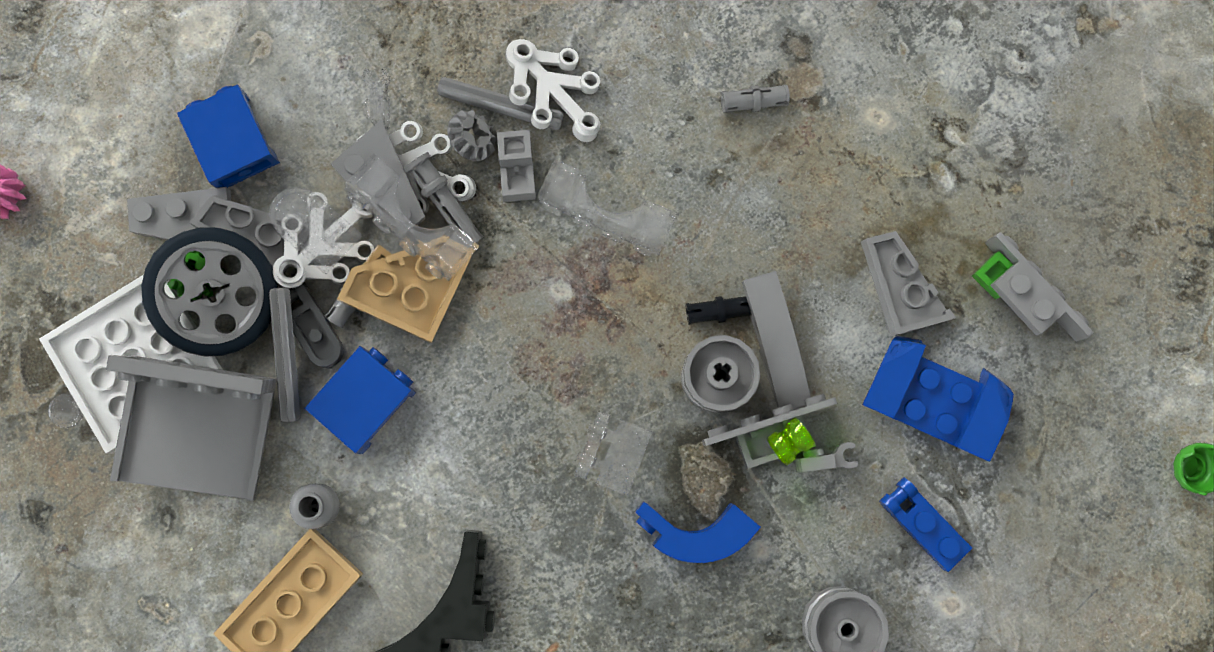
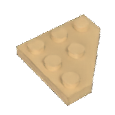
M441 237L420 246L353 267L337 300L432 343L474 251L445 237Z

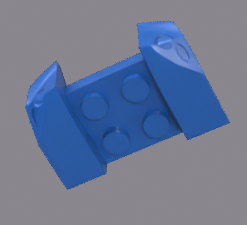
M896 336L888 347L862 405L990 462L1009 421L1014 397L1012 390L985 368L982 369L980 380L977 382L922 357L926 347L922 340Z

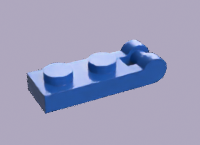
M903 477L896 484L897 489L891 495L886 494L879 502L944 571L949 572L972 547L918 492L917 488L908 479ZM908 498L912 505L904 511L900 504Z

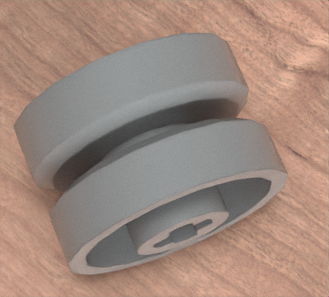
M727 335L710 336L699 342L684 360L681 371L682 388L688 399L701 410L711 413L730 412L747 403L756 392L760 380L759 361L752 349L740 339ZM716 370L724 372V380L716 381L713 376Z
M845 586L828 587L816 593L806 604L802 616V631L812 651L885 652L889 639L888 621L881 607L869 596ZM844 624L848 625L845 633L841 631V627Z

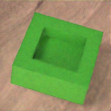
M997 251L972 277L994 299H998L1000 296L990 285L1013 264L1000 251Z

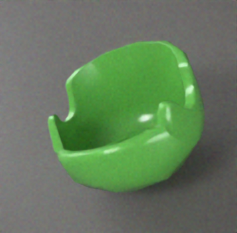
M1193 443L1182 448L1173 462L1174 477L1181 487L1204 496L1207 493L1214 492V444Z

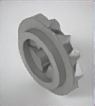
M461 110L455 114L448 123L447 134L452 147L458 154L471 161H482L495 151L494 144L497 138L492 135L494 126H488L484 122L485 116L478 117L474 110L468 112ZM471 128L474 134L479 136L477 140H474V136L468 133Z

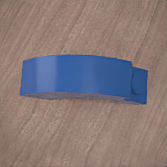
M644 501L635 510L640 516L636 522L651 535L656 530L660 533L652 543L656 549L669 557L690 563H707L724 559L745 546L761 528L732 503L726 507L715 522L697 531H686L676 528Z

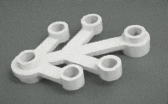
M518 39L512 41L506 49V59L514 69V82L509 93L511 102L516 105H524L528 102L530 88L526 84L527 72H529L537 81L535 109L531 116L532 125L538 129H545L550 125L552 119V112L549 109L550 95L574 121L572 128L574 136L582 142L593 141L600 130L599 119L591 112H584L563 88L581 90L585 94H594L600 84L599 76L591 71L585 72L582 76L547 72L541 64L559 66L564 71L574 70L579 59L578 53L571 48H565L560 53L537 50L535 45L528 40ZM518 52H523V53H526L527 55H526V56H522V55H520ZM569 57L573 62H566L563 58ZM590 80L595 85L589 86L585 83V81ZM522 91L525 96H517L514 92ZM536 115H544L547 120L541 121ZM583 122L592 124V127L585 126Z
M406 121L402 124L400 130L388 135L393 147L405 141H418L423 135V129L417 122ZM414 125L417 132L414 137L410 138L407 135V129L409 126ZM436 134L431 142L402 155H397L404 169L408 164L426 152H429L432 157L437 154H447L453 147L448 135ZM440 138H445L447 141V146L444 150H439L437 147V142ZM438 171L441 176L445 175L448 179L446 186L457 201H468L475 195L476 184L470 176L459 174L451 177ZM406 173L417 200L423 203L422 211L426 214L429 210V202L420 193L418 184L411 173ZM460 181L465 184V191L462 194H458L455 190V185Z
M320 192L310 194L307 198V207L310 211L309 246L298 255V234L303 229L302 220L295 214L286 215L281 222L285 233L284 256L278 258L273 266V276L276 282L285 288L299 287L306 279L331 280L335 284H344L350 273L349 268L345 264L336 263L332 267L309 264L318 256L356 257L358 261L365 262L369 256H360L358 249L366 246L372 253L374 246L369 241H360L357 244L334 242L361 218H371L376 213L372 209L368 211L362 210L359 204L364 200L355 193L352 199V208L323 232L324 212L328 207L327 198ZM315 198H320L323 200L324 205L321 208H314L311 205V201ZM289 220H295L299 226L296 230L291 231L285 227L286 223ZM289 266L297 269V274L292 278L284 275V270ZM335 269H344L346 276L343 279H336L333 276Z

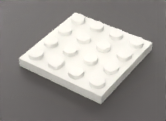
M143 275L39 338L106 454H112L116 450L129 382L117 379L118 372L106 370L108 355L140 356L223 370L215 356L204 357L184 352L169 344L156 332L148 320L142 304L141 284ZM168 280L164 286L165 293L171 298H179L176 291L167 285ZM184 311L180 316L181 325L186 329L197 328L188 311Z

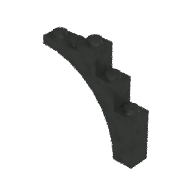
M467 530L464 532L458 564L448 588L434 610L417 628L399 641L375 652H450V643H445V639L483 642L487 637V632H493L495 611L489 610L490 601L476 600L477 595L482 596L484 587V574H479L480 560L486 559L487 539H482V531Z

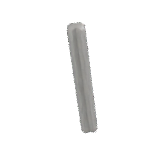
M447 77L440 79L437 88L438 94L442 97L527 122H531V116L535 109V103L527 102L524 105H516L511 102L508 95ZM549 108L552 112V119L548 128L559 130L564 118L563 112ZM536 115L541 121L547 120L544 115Z
M273 288L269 291L279 414L281 422H295L300 420L301 415L289 288Z

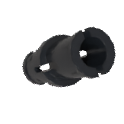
M722 296L715 297L714 301L686 303L685 305L688 325L713 320L723 323L728 318L752 315L746 296L723 299Z

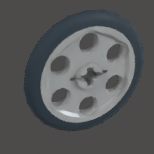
M217 227L195 228L181 232L165 241L153 253L145 268L141 284L142 304L147 318L156 332L172 346L184 352L204 357L224 356L238 352L254 343L266 331L271 322L269 291L273 288H278V284L273 276V267L263 251L252 241L238 233ZM198 251L203 254L205 266L201 270L194 271L187 267L185 258L189 252ZM234 255L240 259L241 269L237 274L233 275L224 272L221 262L225 256ZM169 279H177L183 283L184 294L180 298H171L165 293L164 286ZM205 283H209L211 287H221L225 284H230V286L221 289L216 294L217 301H212L210 297H202L195 301L191 300L206 290ZM248 286L254 289L257 297L256 301L251 305L239 303L236 297L239 288ZM191 310L199 315L200 324L197 328L186 329L181 325L180 316L184 311ZM229 314L233 316L236 327L232 332L224 333L217 328L216 319L219 315Z

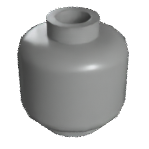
M308 484L300 487L293 494L289 510L292 519L297 525L305 529H319L328 526L336 519L339 513L340 501L337 493L331 487L325 484Z

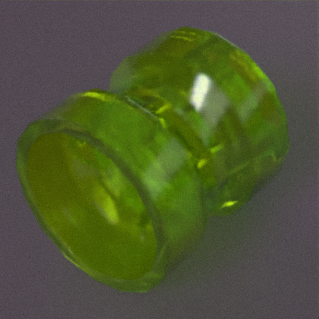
M793 418L786 423L785 429L781 432L775 431L766 437L775 454L786 466L796 460L798 453L801 451L807 452L816 446L808 430L797 418Z

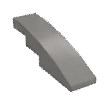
M773 271L743 280L742 285L752 313L750 317L761 348L759 352L777 408L792 404L793 409L806 406L804 400L811 398L777 272Z

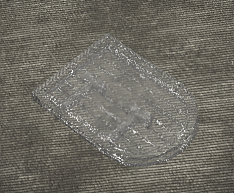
M299 187L285 189L271 203L269 215L274 229L282 239L290 243L324 274H327L363 236V234L323 201L320 196L308 189Z

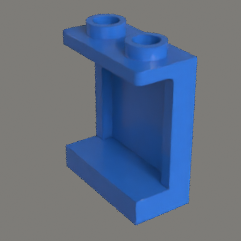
M238 84L223 87L216 92V95L205 100L193 101L184 110L177 112L208 182L215 188L231 187L280 163L275 151L269 147L248 103L250 101L248 95Z
M359 346L304 408L355 454H363L372 444L369 441L408 397L412 398L416 394L410 387L413 381L399 369L395 373L385 365L388 359L374 347L368 351Z

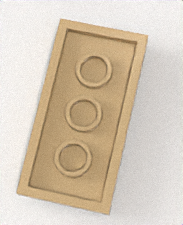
M309 529L214 632V635L231 652H293L360 579L363 573L316 529Z

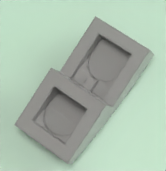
M530 130L497 132L503 202L536 200Z

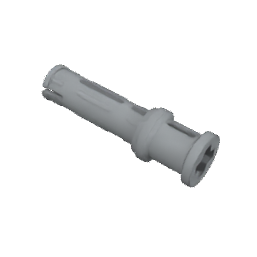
M426 152L408 164L404 171L411 173L422 189L420 192L422 196L430 197L464 244V247L469 248L482 239L483 235L478 231L464 209L446 186L448 179L445 175L441 176L429 160L431 155L429 152Z

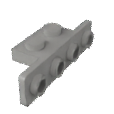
M999 232L985 242L993 253L1000 251L1013 264L990 286L1036 336L1042 334L1056 321L1075 341L1087 339L1094 334L1088 327V320L1078 311H1074L1065 302L1064 294L1057 287L1050 285L1041 276L1042 272L1034 262L1026 260L1018 251L1019 247L1012 238L1004 236Z
M820 394L805 399L806 407L793 410L792 404L772 410L774 415L772 418L761 421L758 414L740 420L741 428L729 431L727 425L709 430L707 431L709 438L703 439L702 443L703 446H708L736 437L745 467L749 469L813 448L802 415L838 403L835 397L826 400L825 395Z

